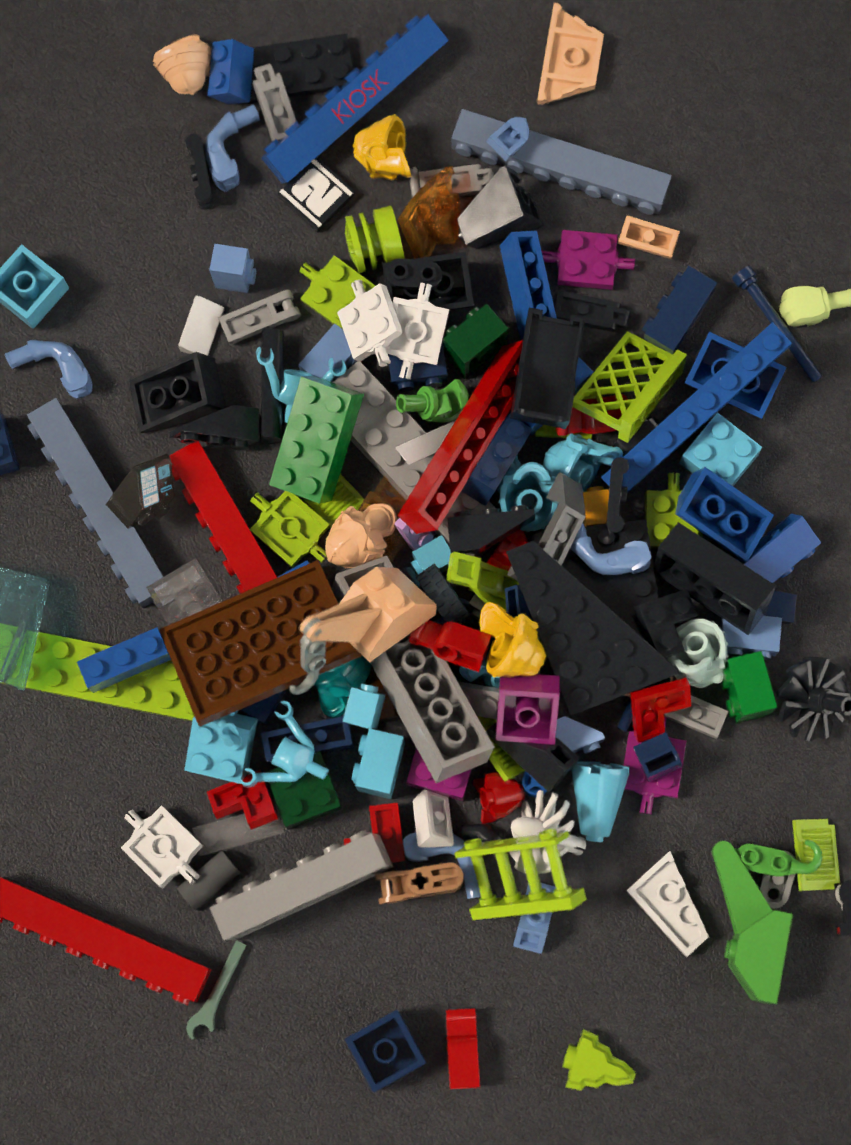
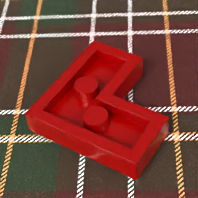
M687 678L630 692L634 736L637 742L646 741L665 733V713L692 707L690 684Z
M252 774L246 775L243 782H250L253 778ZM229 782L207 791L216 819L243 809L251 830L278 819L266 782H257L255 786L249 788L239 783Z
M398 802L369 806L372 833L380 835L392 863L405 861ZM350 838L344 839V845L351 843Z

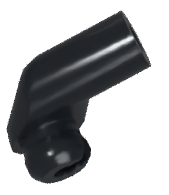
M486 823L462 825L463 840L481 838L482 842L502 840L500 834Z

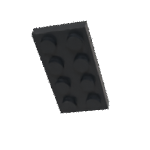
M348 34L252 47L254 49L250 102L248 103L259 102L253 86V81L257 80L254 68L267 64L272 65L274 74L280 73L288 98L329 92L335 86L341 88L347 83L345 77L353 71Z

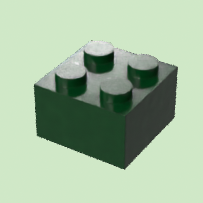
M485 304L481 309L476 307L471 310L466 316V321L459 326L457 324L451 326L444 334V355L464 379H467L493 358L502 346L508 344L509 328L488 304Z
M321 752L315 753L313 755V762L327 768ZM280 767L275 768V769H273V770H270V771H267V772H266V773H270V772H284V773H287L285 770H283V769L280 768ZM306 772L295 782H269L284 825L288 830L342 810L329 772L324 780Z

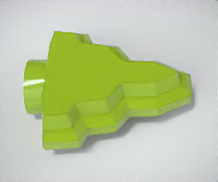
M584 1029L577 1046L569 1044L562 1065L563 1068L569 1069L566 1087L576 1090H582L585 1086L598 1088L604 1083L615 1086L632 1084L636 1074L624 1061L614 1058L610 1048L599 1043L597 1035Z

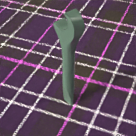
M236 940L209 998L187 1023V1033L191 1039H195L194 1030L199 1025H206L210 1032L215 1030V1015L218 1004L247 945Z

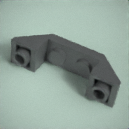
M559 472L546 497L558 506L538 545L562 565L586 514L582 485ZM511 566L507 575L517 580L514 570Z

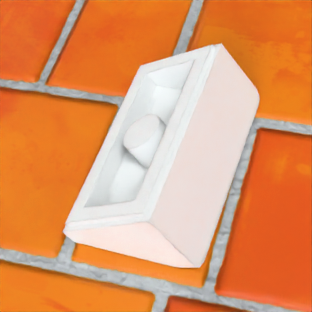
M195 296L178 346L181 352L192 354L197 351L207 356L209 355L220 323L218 318L222 316L224 307L203 297Z
M424 789L413 800L417 845L424 848L454 845L448 797Z

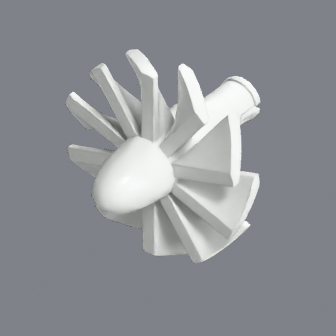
M538 791L535 801V817L531 812L528 802L525 800L522 803V817L516 818L511 822L513 838L539 835V832L555 828L557 832H570L574 826V821L571 820L563 827L559 826L570 803L565 800L562 808L555 814L558 794L552 793L544 809V791ZM569 834L570 837L557 845L560 857L566 852L577 856L581 855L583 851L576 849V846L585 849L586 840L583 837ZM545 847L533 848L532 851L538 874L551 872ZM520 850L509 851L512 858L516 861L514 867L526 874Z

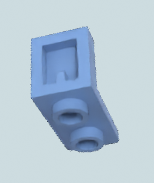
M528 883L526 895H527L529 892H531L530 887H529V883ZM541 883L542 889H546V892H554L556 889L555 886ZM552 912L521 915L513 947L542 954Z

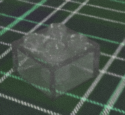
M196 558L146 587L168 625L222 602Z

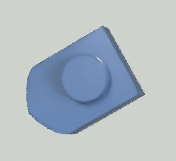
M513 117L509 119L486 141L505 161L521 149L529 138V126L526 118Z

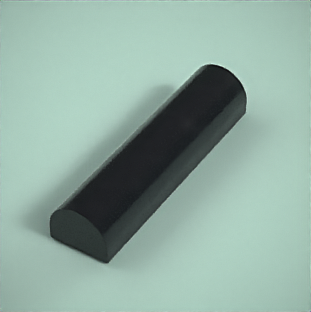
M264 328L262 331L261 357H268L270 349H272L274 354L272 363L281 385L284 375V331ZM261 364L262 444L281 443L284 436V403L274 397L265 366Z

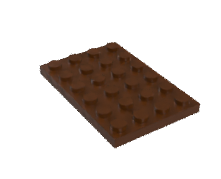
M318 560L159 629L199 727L305 680L307 672L301 667L302 644L300 643L304 634L300 631V626L309 616L339 605ZM325 641L326 662L319 670V675L361 657L362 654L349 642Z

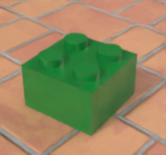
M762 651L727 659L726 669H723L724 678L720 684L722 689H727L729 700H726L729 716L734 717L736 723L769 716L777 708Z

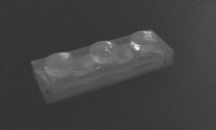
M274 805L278 816L277 820L253 830L250 829L245 814L194 827V836L203 845L198 851L199 856H206L285 834L278 806Z

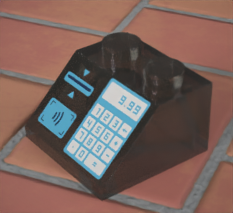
M164 454L133 466L105 504L127 529L136 525L144 526L155 517L160 519L170 510L168 505L175 497L171 457L168 454Z

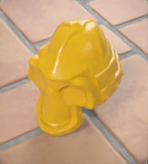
M395 114L388 115V117L375 122L355 135L353 144L354 157L366 168L368 173H371L370 178L395 180L398 175L406 176V178L412 177L404 155L406 146L405 128L398 116Z
M487 602L480 613L481 632L492 635L491 637L495 638L492 641L487 657V672L494 678L537 675L540 668L544 665L546 657L543 646L538 640L536 631L539 628L538 623L533 622L525 614H519L513 618L500 605Z

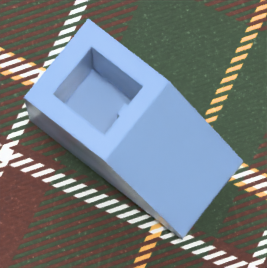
M566 716L557 719L555 738L562 741L573 753L583 750L586 754L601 748L599 743L605 739L602 732Z

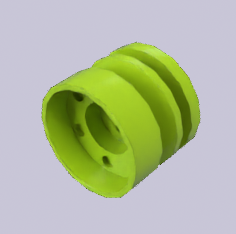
M391 205L373 210L374 223L368 224L363 212L358 213L361 225L355 227L352 215L345 217L346 242L350 257L359 273L366 272L364 259L369 258L372 270L377 269L376 256L382 255L385 263L399 258L405 259L396 218Z

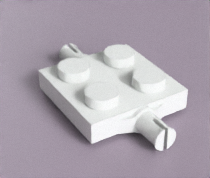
M356 280L354 281L355 283L352 282L351 284L356 298L337 312L352 357L360 362L369 355L376 354L379 366H387L391 361L386 347H388L392 340L403 334L388 289L385 285L379 283L366 292L363 281Z
M420 283L417 299L405 300L396 297L393 299V306L403 334L392 340L388 347H386L388 355H393L403 360L399 375L401 378L405 377L406 368L408 367L406 379L411 380L414 363L424 362L432 365H437L449 309L436 307L428 302L432 287L429 284L426 285L425 294L423 295L425 283Z
M162 805L152 816L144 820L134 810H130L128 813L135 821L128 814L125 815V820L135 830L131 838L121 849L162 889L180 873L190 884L195 883L196 881L188 873L197 880L200 875L188 864L203 845Z

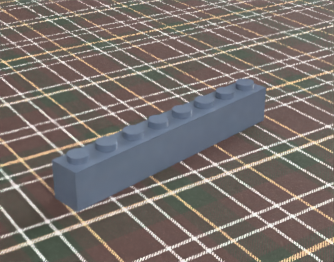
M464 109L461 110L451 138V147L456 153L466 157L470 155L479 157L483 162L491 165L496 163L506 165L517 173H522L523 171L532 174L541 181L551 180L558 182L560 186L566 189H580L594 198L602 196L611 199L614 204L619 206L630 205L638 208L644 214H660L672 175L529 130V138L525 145L505 161L486 142L505 122Z
M57 398L27 414L31 421V424L27 425L35 440L41 438L45 447L41 448L48 462L55 461L59 470L55 471V474L63 486L68 484L73 493L69 497L76 509L78 510L82 507L87 516L83 518L84 523L91 533L96 531L101 540L96 543L105 557L109 554L115 562L111 565V568L119 580L124 578L129 587L125 591L132 603L138 602L142 608H145L172 591Z

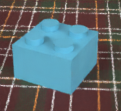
M22 244L0 268V303L32 329L38 325L69 289L64 277Z
M717 412L684 452L679 464L692 474L706 467L734 486L757 458L762 446Z
M240 714L224 716L225 721L234 724L240 734L239 736L229 735L234 743L233 746L229 747L224 744L219 734L220 728L215 721L199 727L195 717H193L184 771L241 784L239 779L243 781L248 773L244 769L250 766L258 719Z
M369 729L368 735H362L358 750L360 755H362L360 764L355 763L351 779L355 783L358 792L392 799L405 746L403 736Z

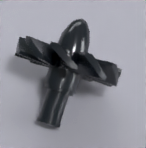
M812 656L803 657V662L797 663L786 670L785 673L789 679L777 691V697L789 700L783 702L778 717L780 722H783L795 712L801 710L798 719L789 725V731L793 737L797 738L803 722L808 718L809 729L804 739L806 741L816 739L815 726L820 717L823 726V737L827 739L833 728V722L827 715L833 713L839 722L843 723L844 715L851 714L850 693L841 679L845 673L837 665L830 662V659Z

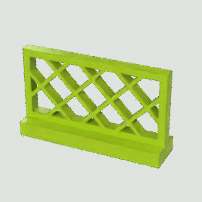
M627 331L574 396L573 407L619 431L618 438L628 443L683 373L687 354L679 350L671 354ZM630 343L638 347L640 352L627 353L625 346ZM657 357L665 362L660 365H651L649 358ZM643 359L645 366L632 368L629 360ZM624 361L626 369H612L611 363ZM648 374L650 380L637 383L635 375ZM629 376L631 384H617V377ZM610 378L612 386L598 387V380ZM634 391L635 399L623 400L622 392ZM615 393L617 401L603 402L601 395ZM596 396L598 404L589 405L583 402L582 399L584 397ZM620 409L622 416L618 420L608 415L607 410Z

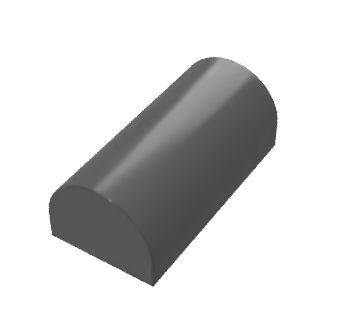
M220 851L196 871L200 875L198 880L191 876L196 881L195 883L190 884L186 880L177 887V890L196 911L241 874V872L223 851Z

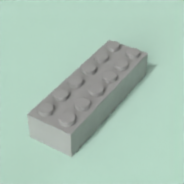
M366 830L351 836V843L340 845L336 843L323 850L325 854L323 856L313 857L311 855L297 861L298 867L292 870L291 868L279 869L269 874L271 879L266 882L256 880L243 886L244 892L240 894H233L231 892L217 898V904L210 907V910L223 940H237L372 878L376 874L393 868L394 866L380 835L366 832Z

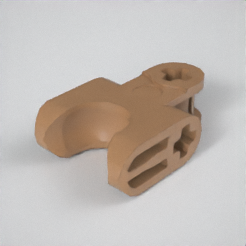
M451 862L419 867L407 871L399 870L376 874L375 880H380L383 897L378 899L379 905L403 902L412 898L455 893L463 885L464 874L457 864ZM418 877H423L426 881L422 889L415 885ZM390 881H392L393 894H391Z

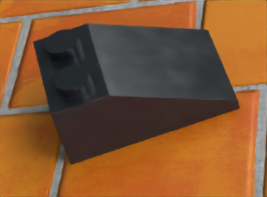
M197 351L129 381L140 433L186 424L226 408L215 358Z

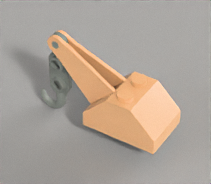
M375 567L353 583L339 605L311 615L303 621L300 626V631L304 634L300 641L302 644L301 667L307 672V677L299 686L291 685V693L301 694L307 691L318 679L319 670L326 662L325 641L349 642L371 662L435 616L437 605L398 568Z

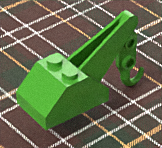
M805 840L804 842L814 852V858L809 863L799 862L785 851L754 844H745L735 849L729 842L720 841L712 848V856L735 934L731 940H727L724 958H729V968L751 1001L777 1004L793 914L776 910L772 911L748 871L775 877L796 873H813L820 867L823 858L820 847L811 840Z

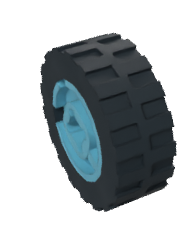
M435 563L415 576L427 596L437 605V610L446 622L459 624L470 616L469 611L450 583L446 582L445 576Z

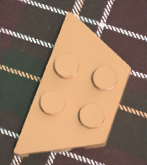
M554 3L537 100L539 105L593 90L596 85L604 34L594 27L587 26L579 17H572L563 11L562 6Z

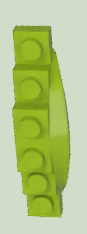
M458 552L450 554L446 582L469 587V591L475 592L484 603H496L507 612L505 588L519 585L517 580L507 575L509 571L482 562L479 557Z

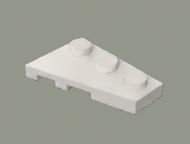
M669 851L626 891L684 956L687 957L709 936Z

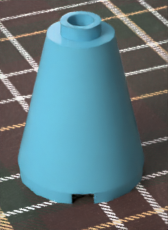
M578 761L571 771L580 834L586 835L587 841L603 842L604 837L610 836L629 777V767L613 763L606 765L601 764V762Z

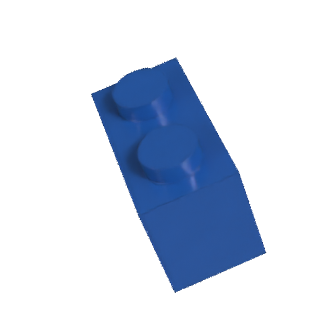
M234 39L212 42L208 87L209 97L228 105L250 102L253 48Z

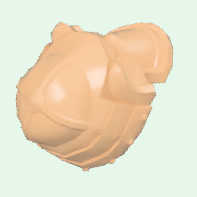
M198 35L187 36L156 52L153 57L154 66L177 93L193 95L203 87L205 78L210 75L212 49L207 43L200 41Z
M378 503L368 506L363 512L356 510L352 506L348 507L345 511H341L340 516L335 520L326 538L327 560L337 566L354 568L383 557L387 547L383 538L392 535L396 528L394 523L397 521V516L394 508L385 503Z

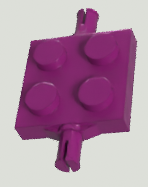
M562 230L561 245L558 248V252L542 251L544 262L556 263L558 270L557 285L613 290L614 275L617 269L634 270L635 258L618 257L616 234Z
M664 717L665 727H666L667 717ZM629 731L624 765L629 767V777L624 790L634 791L642 796L639 813L645 814L646 803H648L646 814L652 815L654 798L664 796L678 799L687 740L669 737L682 762V767L648 782L633 750L634 746L645 741L637 742L634 732Z

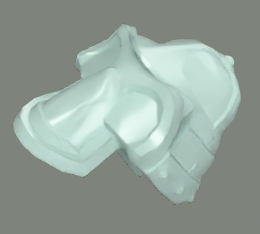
M706 619L689 620L676 628L685 650L680 654L667 658L677 669L678 674L674 675L676 679L687 678L689 684L697 688H704L712 683L722 682L724 678L723 669H726L725 665L729 657L727 655L728 643L724 635L725 632L714 621Z

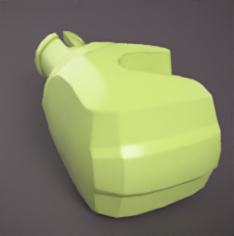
M797 286L789 288L782 295L780 314L788 326L815 325L822 322L823 319H828L830 310L851 307V289L827 293L823 286Z

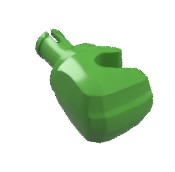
M455 379L441 390H435L432 386H423L419 389L417 395L400 394L396 399V408L400 413L418 412L422 419L429 422H453L458 418L468 402L469 394L466 386L459 379Z

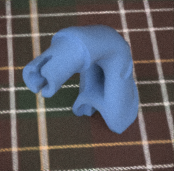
M254 104L232 114L231 112L226 113L206 138L204 148L210 174L216 186L222 191L235 188L239 185L240 181L237 164L234 159H230L226 152L224 140L228 136L237 133L238 129L260 121Z
M29 340L27 345L5 353L12 369L32 360L37 362L43 358L53 357L57 360L63 375L60 378L61 382L72 397L79 399L92 393V380L82 360L72 347L62 342Z
M582 523L570 547L593 571L602 575H621L632 572V574L640 573L651 565V554L647 543L643 541L626 543L624 548L610 553H597L592 545L591 537L587 536L584 523Z
M415 832L404 838L403 847L406 859L413 862L427 861L428 857L440 854L455 855L456 851L465 847L464 841L453 834L454 845L424 848L417 845ZM471 857L457 858L459 867L464 874L467 899L481 897Z

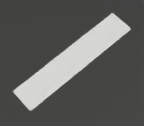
M455 421L395 448L408 465L437 452Z

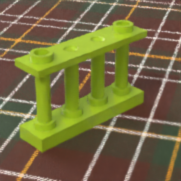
M555 828L539 832V835L482 842L481 838H476L464 842L465 847L454 854L456 858L471 857L481 894L479 903L469 909L472 920L571 910L587 900L584 888L572 889L571 886L567 885L557 845L570 837L569 831L557 832ZM545 847L556 886L554 892H546V889H542L532 851L533 848ZM520 850L531 890L527 895H521V892L517 891L507 855L509 851ZM495 853L506 893L501 898H497L495 894H492L482 855Z

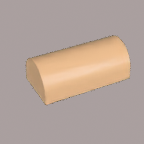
M626 216L618 244L672 259L680 231Z

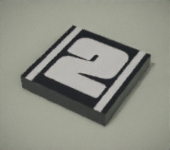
M316 157L278 193V198L318 233L355 195V191Z

